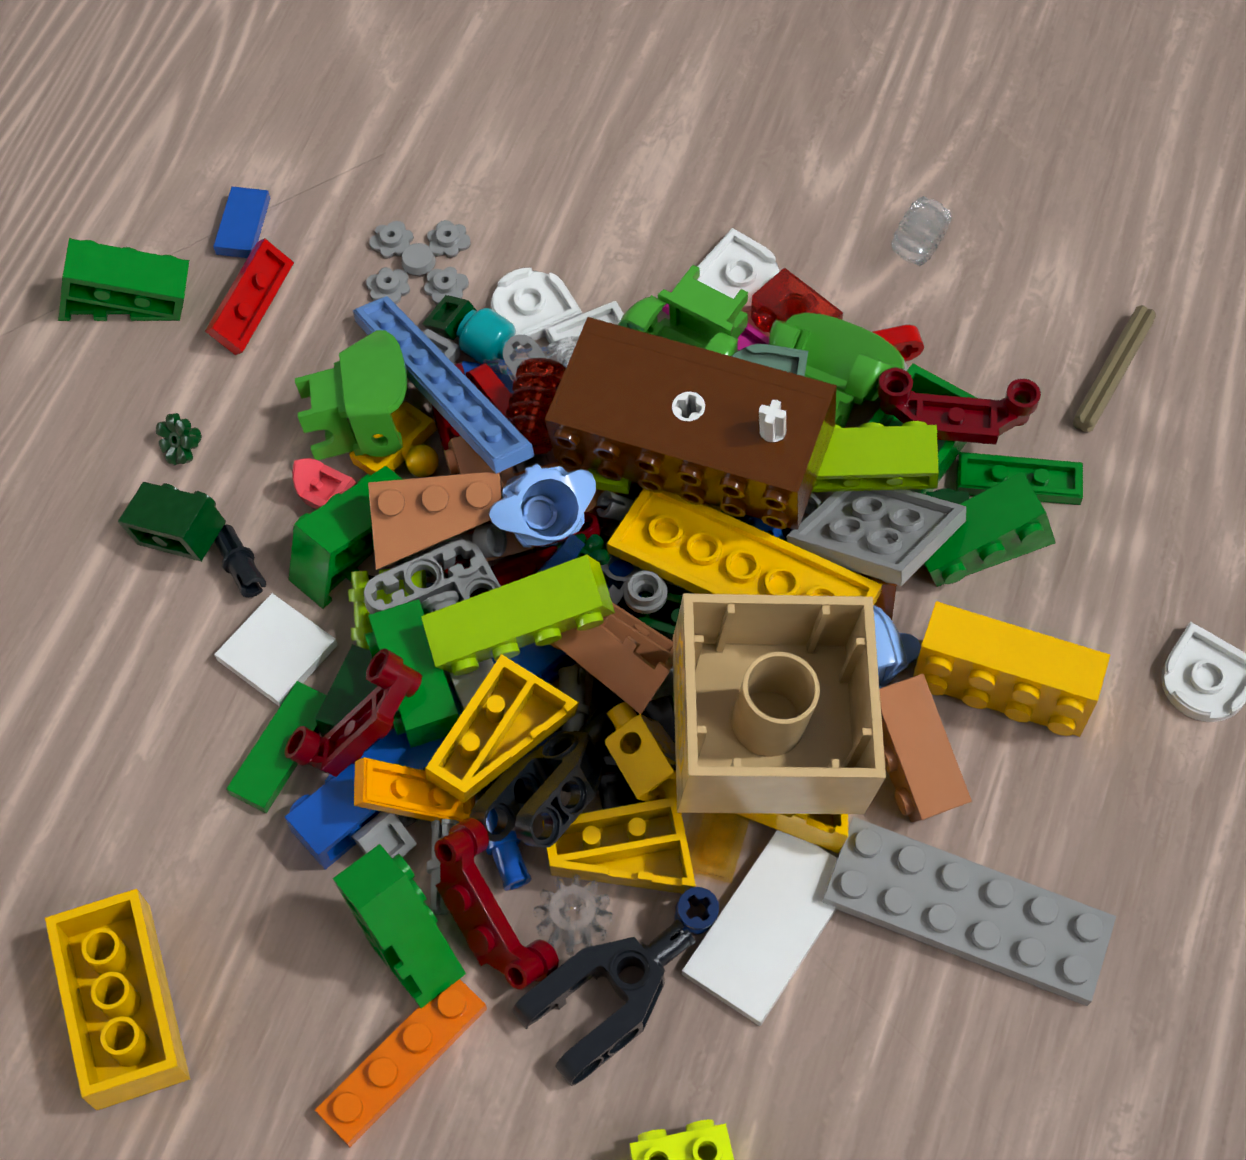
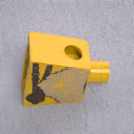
M626 702L613 707L606 717L615 729V732L605 739V745L636 798L648 802L677 796L675 743L658 721L644 715H637L634 709Z

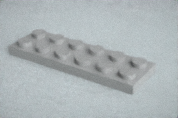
M854 816L848 829V838L841 848L822 903L836 907L837 910L1085 1006L1092 1002L1116 916Z

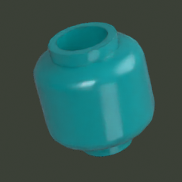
M482 308L479 311L471 310L463 318L456 335L460 338L459 347L465 354L480 364L486 363L487 365L494 366L500 361L505 363L503 348L505 343L515 336L516 329L512 322L494 310Z

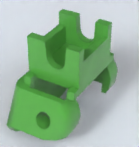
M692 265L672 292L663 289L658 293V298L651 295L637 301L625 312L618 325L732 356L738 349V337L747 327L748 314L741 310L748 301V292L740 289L733 299L698 281L700 268ZM666 303L669 304L670 320L664 318L658 322L657 315Z
M802 313L792 315L786 322L775 320L771 327L769 345L808 351L805 377L837 385L835 424L842 428L846 426L854 403L863 405L865 400L875 401L879 396V378L885 370L890 368L905 369L904 358L896 347L881 336L838 318L824 314Z
M376 330L339 353L340 361L335 362L332 369L295 378V384L301 399L311 397L312 409L298 412V419L303 432L325 430L326 441L311 445L314 459L322 460L354 451L355 456L367 454L374 457H386L395 454L403 448L402 435L400 432H397L391 413L396 411L404 401L407 390V372L400 345L389 332ZM376 434L383 435V437L374 438L373 436Z

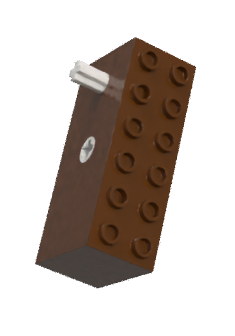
M587 317L545 417V423L554 457L566 467L572 469L590 468L597 470L600 475L613 481H620L622 478L638 483L642 488L650 492L660 493L662 490L679 495L684 501L691 504L701 505L704 502L718 506L725 513L732 516L743 517L748 515L762 519L765 524L773 528L785 529L789 527L798 530L835 428L837 385Z

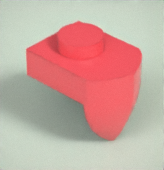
M303 458L295 460L293 463L292 479L294 488L305 504L316 510L325 505L335 494H342L357 484L352 477L316 459Z

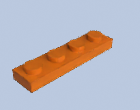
M459 979L423 1008L418 1007L315 1109L316 1113L351 1147L487 1010L486 1004Z

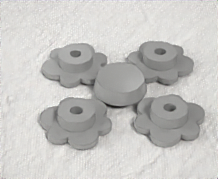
M448 220L439 222L436 230H431L427 234L428 241L430 242L429 246L423 243L410 245V242L414 239L413 233L410 230H406L404 223L401 221H393L387 226L379 225L376 227V235L372 236L369 241L371 249L380 251L384 258H390L394 254L402 256L401 264L404 270L396 269L392 271L390 268L384 267L379 270V274L369 276L366 280V285L371 291L370 296L373 301L388 296L395 304H398L401 296H405L410 292V286L407 283L409 279L407 273L412 275L428 273V283L425 284L424 291L427 295L432 296L436 304H439L445 295L462 299L463 290L469 285L467 276L457 274V270L454 267H447L444 270L433 268L436 263L435 256L445 254L447 257L453 258L458 255L459 251H464L470 247V237L466 235V227L464 225L457 224L454 226Z

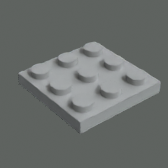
M907 489L836 491L800 523L798 530L794 529L787 535V542L848 570L881 579L886 583L902 586L966 521V506Z

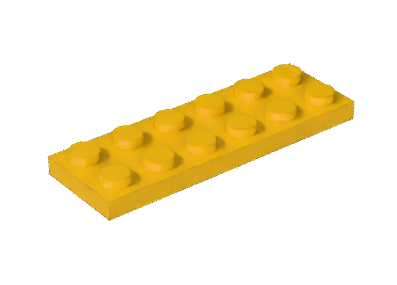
M643 488L607 543L609 554L641 569L654 572L659 577L695 594L873 597V606L881 594L882 584L705 504H691L684 501L679 495L663 490L660 493H654Z

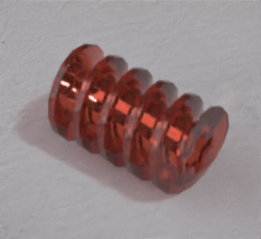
M530 358L522 361L517 366L516 379L513 382L512 388L513 392L510 394L509 407L505 415L512 425L532 444L534 454H547L552 449L545 417L566 370V367L560 362L546 358Z

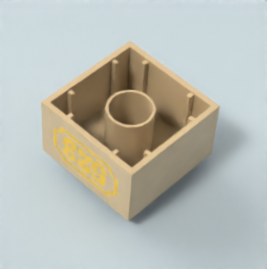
M683 593L673 634L677 813L865 814L886 778L873 597Z

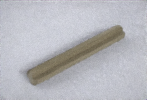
M1144 305L1136 307L1076 412L1073 420L1075 428L1087 433L1093 431L1154 322L1156 313L1153 309H1147Z

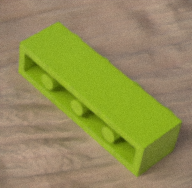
M910 421L902 426L884 427L883 424L871 422L855 428H842L835 424L812 492L937 489L939 473L937 425H927L921 421Z
M584 555L421 616L435 667L450 673L453 672L454 676H460L478 670V663L491 658L497 661L501 654L508 659L520 654L519 648L535 643L537 646L554 643L562 638L561 633L577 627V630L583 631L598 627L604 623L603 617L614 614L615 610L600 563L589 555Z

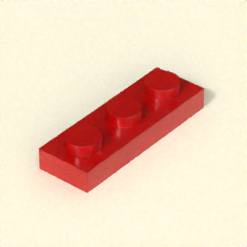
M266 238L258 241L205 332L234 355L242 353L294 262Z

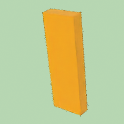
M365 757L355 761L354 806L427 821L439 820L442 823V819H453L461 822L469 818L470 812L475 805V795L463 803L428 781L424 770Z

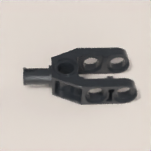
M597 708L579 731H556L505 770L476 802L469 818L477 819L484 825L489 835V841H501L514 827L517 838L529 846L547 848L558 841L597 795L606 762L598 748L615 731L606 717L609 710ZM521 778L525 785V792L522 799L518 802L514 796V786L517 780ZM561 789L567 793L571 792L570 800L566 806L561 802ZM494 808L498 815V822L494 831L490 833L486 826V819L490 810ZM540 813L544 820V828L541 835L537 838L533 832V822Z
M678 919L647 945L643 942L640 944L635 937L582 948L522 996L512 1008L514 1015L525 1029H528V1026L537 1022L556 1006L561 1009L566 1005V998L592 977L597 980L601 976L608 979L615 993L626 1002L625 1005L571 1047L558 1060L555 1067L569 1085L573 1086L584 1080L644 1031L665 985L664 966L689 946L695 944V940L689 930L683 931L684 925ZM629 966L639 967L644 972V976L637 983L628 984L619 978L622 970Z

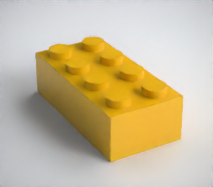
M936 601L921 645L913 677L924 674L932 695H949L961 699L966 705L973 708L984 709L987 707L1005 713L1008 718L1017 722L1031 721L1047 726L1050 731L1058 735H1075L1080 737L1098 702L1110 654Z
M136 888L45 917L81 1098L97 1111L190 1080L151 908L139 890Z

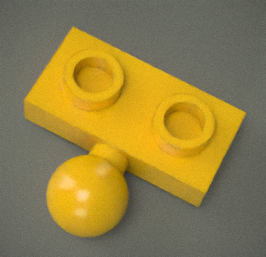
M404 401L391 414L397 432H400L402 435V449L386 457H374L367 454L355 456L354 451L349 453L352 463L370 475L384 466L394 471L406 460V466L410 473L417 477L430 476L438 467V455L430 446L421 444L437 430L434 419ZM376 434L373 437L379 438L383 437V435Z

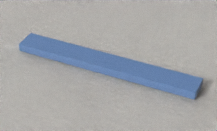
M388 296L353 310L355 322L367 335L376 330H385L395 337L402 350L407 378L496 474L534 457L532 444Z

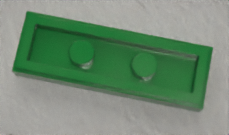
M959 452L957 458L956 491H968L970 496H976L1023 471L1040 502L1081 505L1083 499V463Z
M299 681L295 683L226 788L229 795L267 814L298 763L285 757V747L290 736L300 726H305L319 733L315 718L327 695Z

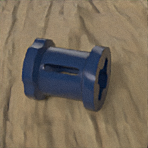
M693 887L686 890L675 906L674 921L678 919L683 923V931L688 929L690 933L695 935L706 932L717 919L719 913V902L716 896L710 890L703 887ZM689 902L695 907L700 904L705 906L706 911L702 915L704 921L698 916L692 919L687 916L686 913L690 908Z

